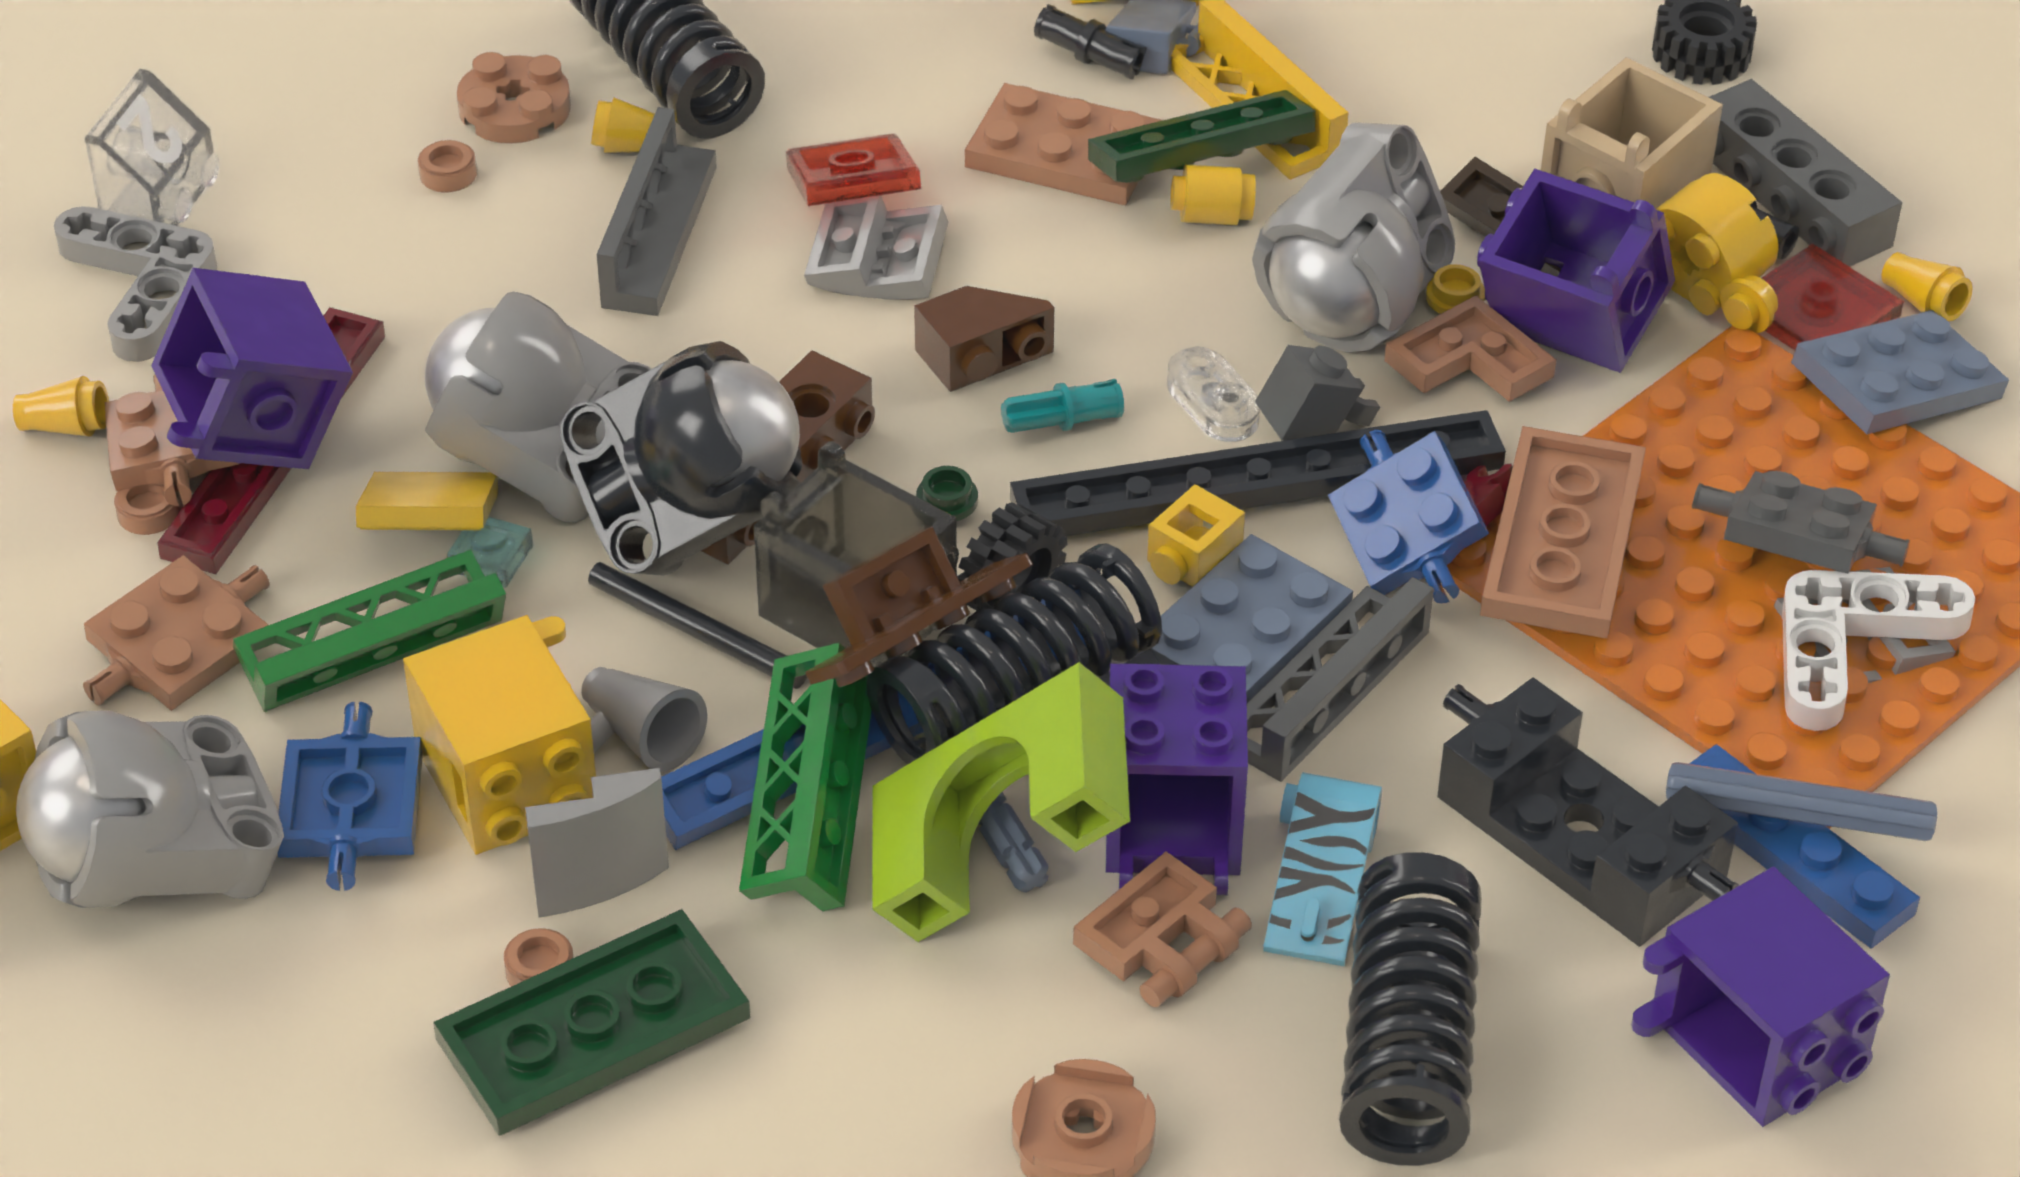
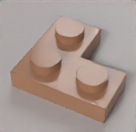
M1477 296L1387 342L1384 358L1388 365L1422 393L1428 392L1469 369L1509 402L1554 378L1556 359Z

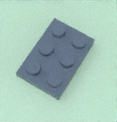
M1933 310L1798 343L1791 361L1799 371L1866 434L2002 399L2009 379L1989 362L1985 354L1976 350L1950 326L1945 318L1936 314Z
M1250 534L1161 615L1162 635L1159 643L1152 647L1151 650L1161 665L1246 666V697L1248 703L1353 600V590Z

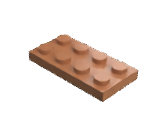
M1522 426L1483 591L1480 616L1608 639L1646 447Z

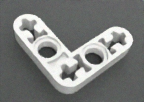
M1808 570L1793 575L1786 584L1782 610L1784 694L1787 716L1794 724L1808 730H1828L1836 726L1843 719L1848 691L1846 636L1931 640L1956 639L1964 635L1970 628L1975 603L1973 590L1965 582L1955 577L1941 575L1850 571L1847 574L1840 571ZM1878 597L1890 601L1895 608L1888 612H1875L1866 608L1861 602L1868 598ZM1808 599L1818 600V605L1808 604ZM1842 599L1849 600L1848 607H1841ZM1908 602L1915 603L1914 610H1907ZM1940 605L1948 606V611L1940 610ZM1805 642H1818L1826 645L1832 652L1824 657H1812L1802 653L1797 647ZM1810 681H1822V701H1812L1809 693Z

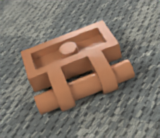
M1166 851L1073 927V945L1123 982L1142 966L1154 975L1140 985L1139 990L1145 1002L1157 1008L1171 996L1179 998L1195 986L1198 980L1197 974L1212 961L1221 963L1233 954L1239 947L1238 939L1252 928V922L1249 916L1240 908L1235 907L1222 918L1210 911L1216 905L1217 887ZM1185 932L1195 940L1179 953L1168 944Z

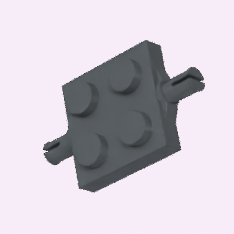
M1755 471L1746 488L1736 491V493L1699 483L1692 504V509H1699L1728 517L1724 540L1847 574L1853 563L1861 558H1865V556L1903 566L1910 543L1908 539L1904 540L1874 532L1872 524L1877 504L1862 500L1858 493L1845 488L1833 487L1823 490L1801 484L1800 480L1794 475L1781 471H1768L1765 473Z

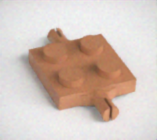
M154 374V392H133L122 396L120 399L105 402L110 473L116 491L147 484H164L165 500L170 505L179 506V491L182 503L185 505L192 497L189 483L191 478L207 471L234 466L239 463L196 459L191 448L176 446L167 439V433L171 424L178 421Z
M183 555L84 622L86 640L103 653L110 663L109 667L83 683L86 695L91 701L94 700L96 705H101L106 699L128 685L150 693L169 710H174L240 663L233 648V638L268 626L264 620L244 605L245 602L262 590L270 587V582L262 569L259 570L257 565H253L239 577L225 584L212 579Z

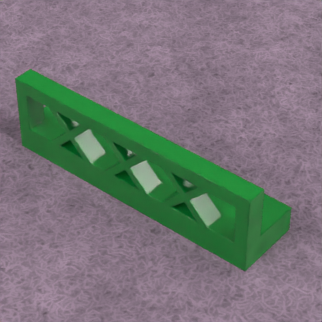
M470 549L233 638V648L263 712L399 661L405 657L502 621L506 592L496 572L484 576ZM464 572L469 583L433 596L439 581ZM423 587H426L424 594L415 591ZM395 598L411 604L374 618L379 605ZM367 609L365 616L357 614V612ZM338 621L351 626L314 641L320 627L325 624ZM304 632H307L305 639L296 636ZM275 643L292 649L258 662L254 651Z
M840 643L774 659L739 892L750 900L795 890L821 911L845 906L872 711L867 695L866 681L868 675L843 687H838L834 678L812 684L795 703L791 702L795 677L806 675L805 672L844 650L845 647ZM804 724L806 726L804 741L785 761L783 759L785 743ZM795 782L797 784L795 800L776 819L774 817L776 801ZM786 840L789 844L785 869L765 873L767 860Z

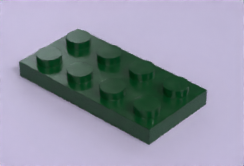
M680 909L433 1022L436 1041L497 1134L501 1136L750 1019V1003L683 909Z

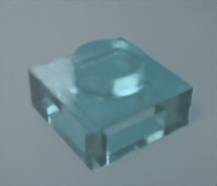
M488 517L484 528L481 530H463L448 551L447 558L471 549L484 576L496 572L502 586L506 588L533 547L532 530L528 527Z

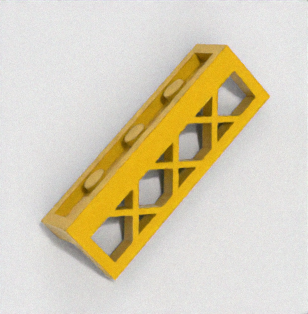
M1224 0L1200 1L1198 33L1200 34L1201 47L1196 54L1205 52L1214 61V65L1190 62L1187 59L1189 58L1187 57V52H1185L1189 44H1176L1171 55V70L1212 108L1287 90L1316 111L1315 132L1295 136L1288 142L1306 145L1310 150L1293 157L1281 146L1282 144H1264L1255 148L1289 180L1320 168L1339 146L1341 136L1346 127H1348L1349 112ZM1217 83L1242 86L1246 90V94L1221 91L1217 87Z

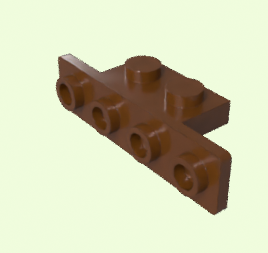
M929 527L915 532L825 583L822 586L851 646L806 671L805 674L810 684H816L833 678L838 687L851 684L875 670L871 659L884 652L887 659L893 658L921 644L923 640L919 631L932 624L935 631L940 630L967 617L970 614L966 605L968 602L979 597L981 603H985L1017 587L1013 576L1033 565L1028 553L994 562L959 582L933 527Z

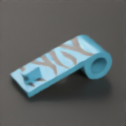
M1304 772L1301 774L1298 785L1286 784L1281 805L1280 823L1290 825L1263 945L1264 952L1345 967L1358 904V885L1364 874L1367 855L1372 851L1382 799V786ZM1302 936H1304V937H1312V936H1313L1314 939L1311 940V941H1304V940L1302 939Z

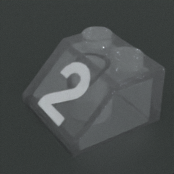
M139 69L85 136L99 209L178 226L179 223L186 221L192 206L204 190L214 184L219 172V158L214 154L210 128L149 70Z

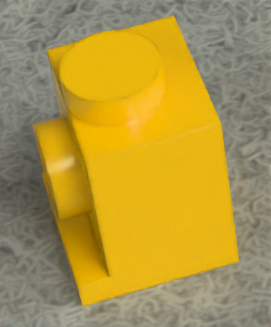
M1194 484L1149 524L1147 561L1150 562L1153 572L1167 584L1174 585L1181 580L1193 587L1243 542L1245 512ZM1203 520L1213 525V527L1208 529L1203 526Z

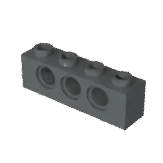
M1753 79L1744 81L1709 97L1723 104L1713 164L1728 177L1747 188L1756 198V201L1771 212L1774 217L1798 226L1799 237L1809 244L1815 252L1822 255L1839 271H1842L1893 247L1903 202Z

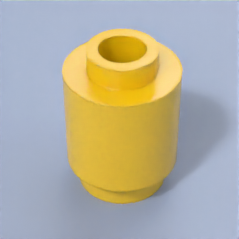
M1185 164L1182 176L1173 175L1170 208L1171 210L1180 211L1181 222L1237 225L1239 220H1252L1256 197L1255 175L1242 174L1239 167Z

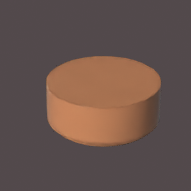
M455 140L437 141L425 147L418 156L420 180L424 186L437 192L459 191L469 186L476 178L475 153L471 147Z
M147 484L117 491L114 498L119 524L125 530L140 535L155 534L166 530L179 514L180 505L173 506L165 500L164 484Z
M545 928L530 929L515 936L508 943L504 951L505 973L509 985L518 984L574 958L570 941L563 934Z

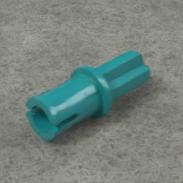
M1116 379L1067 387L1064 382L1054 385L1053 391L1009 397L1001 404L1002 422L1005 430L1010 433L1059 426L1062 431L1071 430L1076 423L1118 418L1124 414L1123 392Z

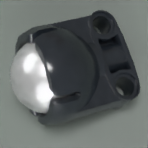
M723 341L689 347L593 402L584 401L573 405L561 421L560 434L573 478L594 529L614 565L623 572L661 576L671 574L681 567L686 558L786 506L799 492L801 482L796 478L802 469L801 452L798 446L800 428L793 401L785 388L772 375L750 364L748 358L737 348ZM603 420L605 435L602 442L598 444L596 429L599 422ZM649 533L652 537L653 546L650 556L646 559L643 553V541Z

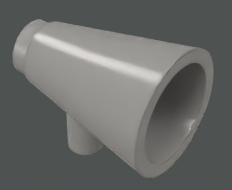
M604 667L595 668L583 681L581 688L582 698L596 713L591 719L594 753L615 733L650 769L660 768V771H669L684 763L699 746L705 733L708 716L706 703L698 692Z

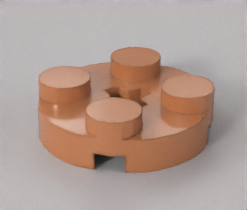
M496 52L479 54L472 61L473 69L462 77L457 87L458 111L461 121L464 125L466 120L475 125L476 135L485 140L498 143H523L539 138L538 129L546 127L552 122L554 123V130L566 121L571 109L568 79L562 73L561 62L551 55L532 57L524 55L503 56ZM517 97L516 100L513 101L506 100L508 98Z
M1073 1059L1055 1064L1054 1074L1041 1078L1037 1083H1035L1034 1075L1023 1084L1013 1104L1012 1141L1020 1157V1168L1026 1177H1134V1174L1146 1164L1154 1147L1156 1129L1154 1103L1148 1093L1145 1099L1143 1093L1134 1087V1077L1123 1068L1108 1062L1092 1059ZM1080 1117L1093 1118L1094 1128L1098 1130L1091 1133H1077L1066 1125H1077Z

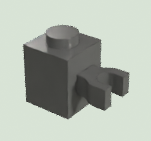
M1287 345L1255 400V403L1281 440L1337 433L1344 419L1353 424L1370 426L1381 408L1376 400L1359 397L1365 387L1361 379L1354 378L1347 368V361L1340 353L1326 346L1310 348Z

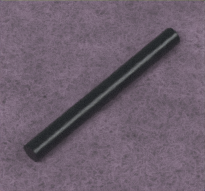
M602 562L596 563L589 573L588 582L590 585L771 677L774 659L787 656ZM807 676L795 677L793 688H800L806 681Z

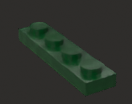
M1282 90L1088 139V160L1115 182H1137L1143 179L1146 174L1166 169L1183 170L1185 164L1194 165L1197 161L1217 156H1238L1243 153L1244 149L1264 144L1279 145L1288 143L1295 136L1315 132L1316 111L1287 90Z

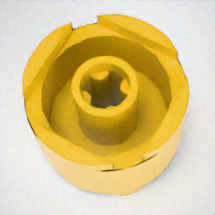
M1718 173L1705 174L1700 179L1690 182L1656 208V210L1664 212L1675 276V282L1670 290L1690 301L1700 313L1705 315H1712L1721 308L1720 292L1727 283L1735 278H1743L1748 275L1760 278L1776 262L1778 256L1777 234L1769 216L1760 221L1750 206L1756 198L1736 180Z

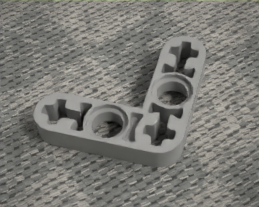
M84 206L64 211L56 218L54 223L59 253L65 259L138 276L110 315L107 323L113 352L119 358L126 361L139 362L155 357L192 268L217 270L212 239L206 233L198 230ZM131 243H149L148 246L137 250L122 249ZM160 291L177 292L174 296L165 299L149 298L152 294Z

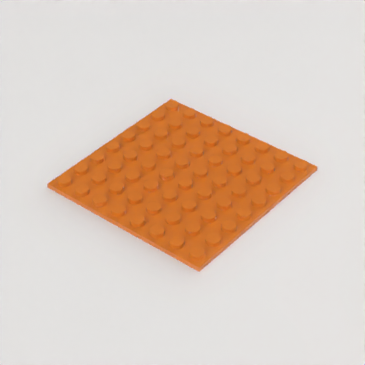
M1731 325L1583 435L1584 437L1646 447L1608 639L1518 622H1507L1702 754L1717 744L1759 775L1873 792L2020 667V492L1908 424L1866 434L1791 363L1793 358L1791 353L1752 330H1742ZM1755 471L1761 473L1781 471L1794 475L1800 480L1801 484L1823 490L1833 487L1845 488L1858 493L1862 500L1877 504L1872 524L1873 531L1910 540L1904 564L1899 566L1895 563L1865 556V558H1861L1853 563L1850 572L1869 569L1873 573H1887L1876 568L1890 567L1896 574L1941 575L1955 577L1965 582L1974 592L1975 603L1969 630L1956 639L1947 640L1956 651L1954 656L1895 675L1892 668L1896 659L1879 637H1872L1869 640L1866 636H1846L1848 639L1846 645L1848 691L1843 719L1836 726L1820 731L1804 729L1794 724L1787 716L1785 710L1783 620L1775 609L1774 604L1777 598H1784L1787 581L1793 575L1808 570H1836L1724 540L1728 517L1699 509H1692L1694 495L1699 483L1736 493V491L1746 488ZM1502 512L1486 526L1489 532L1488 535L1461 550L1451 563L1447 564L1453 580L1459 589L1479 603L1482 602ZM1869 598L1879 612L1883 611L1885 605L1891 603L1883 598ZM1842 602L1841 607L1849 606L1847 603ZM1913 603L1908 608V610H1914L1915 603ZM1940 605V610L1948 611V606ZM1900 638L1907 648L1929 645L1925 639ZM1805 642L1797 647L1802 653L1815 657V642ZM1876 670L1882 679L1868 683V678L1864 672ZM1810 681L1809 693L1812 701H1822V681Z

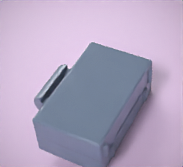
M1130 0L1105 29L1112 34L1147 48L1140 72L1168 74L1171 71V55L1176 44H1189L1185 51L1187 52V57L1196 54L1201 47L1198 24L1196 26L1190 25L1196 12V2Z

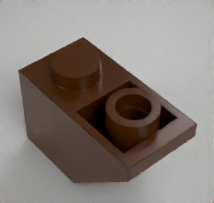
M964 286L914 305L915 351L945 387L952 392L1054 352L1055 307L1049 300Z

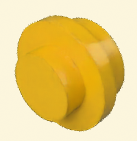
M1451 264L1443 266L1436 271L1434 277L1427 284V303L1440 314L1474 296L1479 297L1485 302V287L1481 283L1479 274L1474 269L1465 265Z
M1753 275L1735 278L1727 283L1720 292V304L1724 316L1734 327L1761 333L1772 324L1778 308V299L1773 288L1765 280Z

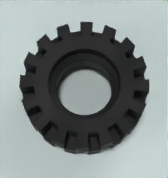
M1665 0L1664 5L1660 4L1657 11L1652 45L1653 58L1655 62H1661L1660 68L1664 72L1668 73L1675 69L1674 78L1681 81L1687 75L1693 76V84L1700 85L1703 84V78H1710L1712 85L1721 84L1723 75L1729 81L1738 78V72L1744 74L1748 69L1749 63H1751L1757 26L1756 16H1752L1753 10L1749 5L1740 7L1741 0Z
M1013 502L1007 503L1004 510L999 507L992 512L991 523L987 520L982 522L978 527L981 535L977 540L971 537L966 546L971 552L968 557H961L958 568L964 570V572L958 575L957 578L961 582L994 562L1028 553L1033 565L1013 576L1017 587L1008 592L1021 593L1023 587L1036 578L1049 577L1051 571L1058 565L1065 563L1067 553L1062 551L1068 545L1067 537L1063 536L1065 531L1062 527L1020 503H1017V505ZM1008 593L985 603H981L980 598L977 597L966 605L976 611L979 609H993L995 602Z

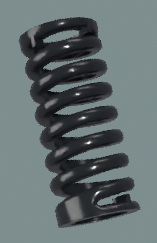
M569 0L588 23L600 33L602 39L614 49L616 55L628 65L631 72L641 79L647 90L656 96L658 102L664 108L675 109L676 122L691 136L703 139L715 138L729 133L743 124L758 106L765 88V72L760 62L740 41L734 38L729 28L719 22L717 15L704 5L703 0ZM729 72V74L727 75V77L725 78V80L723 81V83H721L715 90L711 91L710 93H708V94H706V95H704V96H701V95H703V94L709 92L710 90H712L716 85H718V84L724 79V77L726 76V74ZM745 85L744 91L742 92L740 97L737 100H734V98L738 96V94ZM730 103L731 106H729L728 108L722 110L721 112L714 113Z
M1108 543L1097 544L1081 554L1077 562L1063 563L1051 571L1049 577L1036 578L1023 587L1021 593H1008L995 602L993 609H979L967 618L965 624L950 625L939 633L936 640H923L921 644L909 651L907 657H893L874 667L875 670L868 674L866 681L867 695L872 712L890 746L908 765L1077 663H1081L1099 678L1109 672L1112 660L1127 662L1134 658L1137 653L1154 647L1159 643L1162 635V620L1158 604L1143 574L1126 554ZM1115 575L1129 589L1138 606L1141 621L1135 623L1127 604L1115 587L1107 580L1108 578ZM1014 615L1017 616L1018 622L1013 619ZM1073 623L1075 624V626L1078 628L1080 634L1082 635V637H1083V639H1084V641H1085L1086 646L1084 645V643H1083L1082 640L1080 639L1079 635L1077 634L1076 629H1075ZM986 631L990 632V638L985 635ZM1047 642L1050 644L1051 648L1053 649V651H1054V653H1055V655H1056V657H1057V660H1056L1055 656L1053 655V653L1051 652V650H1050V648H1049ZM958 647L962 648V654L956 651ZM1021 661L1023 662L1024 666L1026 667L1028 673L1026 672L1025 668L1023 667ZM929 663L934 664L935 673L928 668ZM898 691L911 705L925 737L923 736L917 740L914 739L903 717Z
M1405 852L1385 857L1372 864L1364 872L1358 885L1359 904L1355 915L1357 931L1353 940L1352 990L1348 1001L1350 1018L1346 1027L1345 1078L1341 1087L1342 1102L1339 1123L1341 1133L1348 1144L1361 1154L1379 1162L1399 1166H1420L1436 1163L1454 1155L1465 1145L1470 1133L1471 1116L1470 1106L1467 1101L1472 1092V1080L1469 1070L1474 1060L1471 1039L1475 1033V1019L1472 1011L1477 1002L1474 981L1478 975L1476 952L1480 945L1479 920L1481 917L1482 895L1481 886L1475 876L1462 864L1441 855L1426 852ZM1425 893L1436 894L1448 898L1456 905L1445 902L1440 899H1431L1423 897L1400 899L1394 902L1391 901L1406 895ZM1373 1108L1402 1119L1427 1120L1443 1116L1446 1118L1426 1126L1403 1125L1383 1117Z

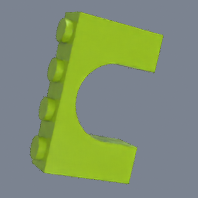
M1077 663L872 786V910L917 942L969 914V851L974 832L982 816L998 795L1012 783L1026 775H1029L1030 818L1075 852L1130 822L1123 697L1081 663Z

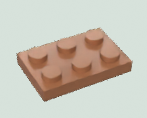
M1004 83L965 148V167L1126 206L1139 181L1131 183L1115 182L1088 160V139L1162 121V119L1140 115L1133 111H1123L1089 103L1078 98H1068L1038 91L1027 86Z

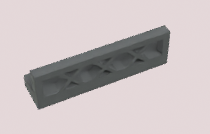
M657 108L596 254L601 308L654 316L659 315L716 171V150L677 145L675 109Z
M1412 577L1392 598H1389L1366 586L1247 703V732L1251 728L1263 727L1261 745L1247 737L1248 764L1282 782L1429 633L1434 588ZM1368 612L1374 614L1360 629L1358 628L1357 623ZM1335 653V654L1322 666L1321 659H1322L1326 654ZM1298 690L1286 703L1284 702L1283 696L1288 691Z

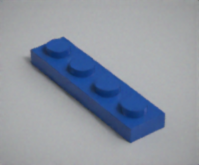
M1717 744L1689 763L1756 774ZM1721 810L1738 822L1734 842L1738 848L1766 869L1774 866L1821 911L1870 949L1916 915L1920 900L1917 894L1826 826Z

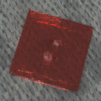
M894 133L788 149L789 151H785L787 170L807 206L921 189L920 170L897 134L895 135Z
M1811 244L1761 278L1773 288L1778 299V308L1775 312L1774 320L1764 331L1793 350H1796L1797 344L1898 319L1901 317L1903 300L1814 244Z

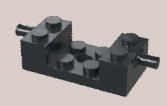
M1534 677L1503 700L1493 704H1485L1467 691L1461 684L1456 685L1455 690L1452 688L1445 696L1443 707L1446 710H1450L1469 725L1443 744L1437 797L1637 946H1642L1703 895L1714 901L1739 886V884L1727 878L1738 822L1686 785L1660 806H1657L1578 749L1583 712ZM1574 821H1584L1594 825L1598 831L1583 830L1575 832L1567 824Z

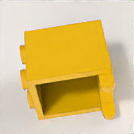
M524 615L403 658L414 737L421 738L422 760L475 855L499 846L512 844L528 836L525 807L593 798L591 777H596L591 719L547 648L562 642L566 637L565 622L559 617L550 616L532 622L528 615Z

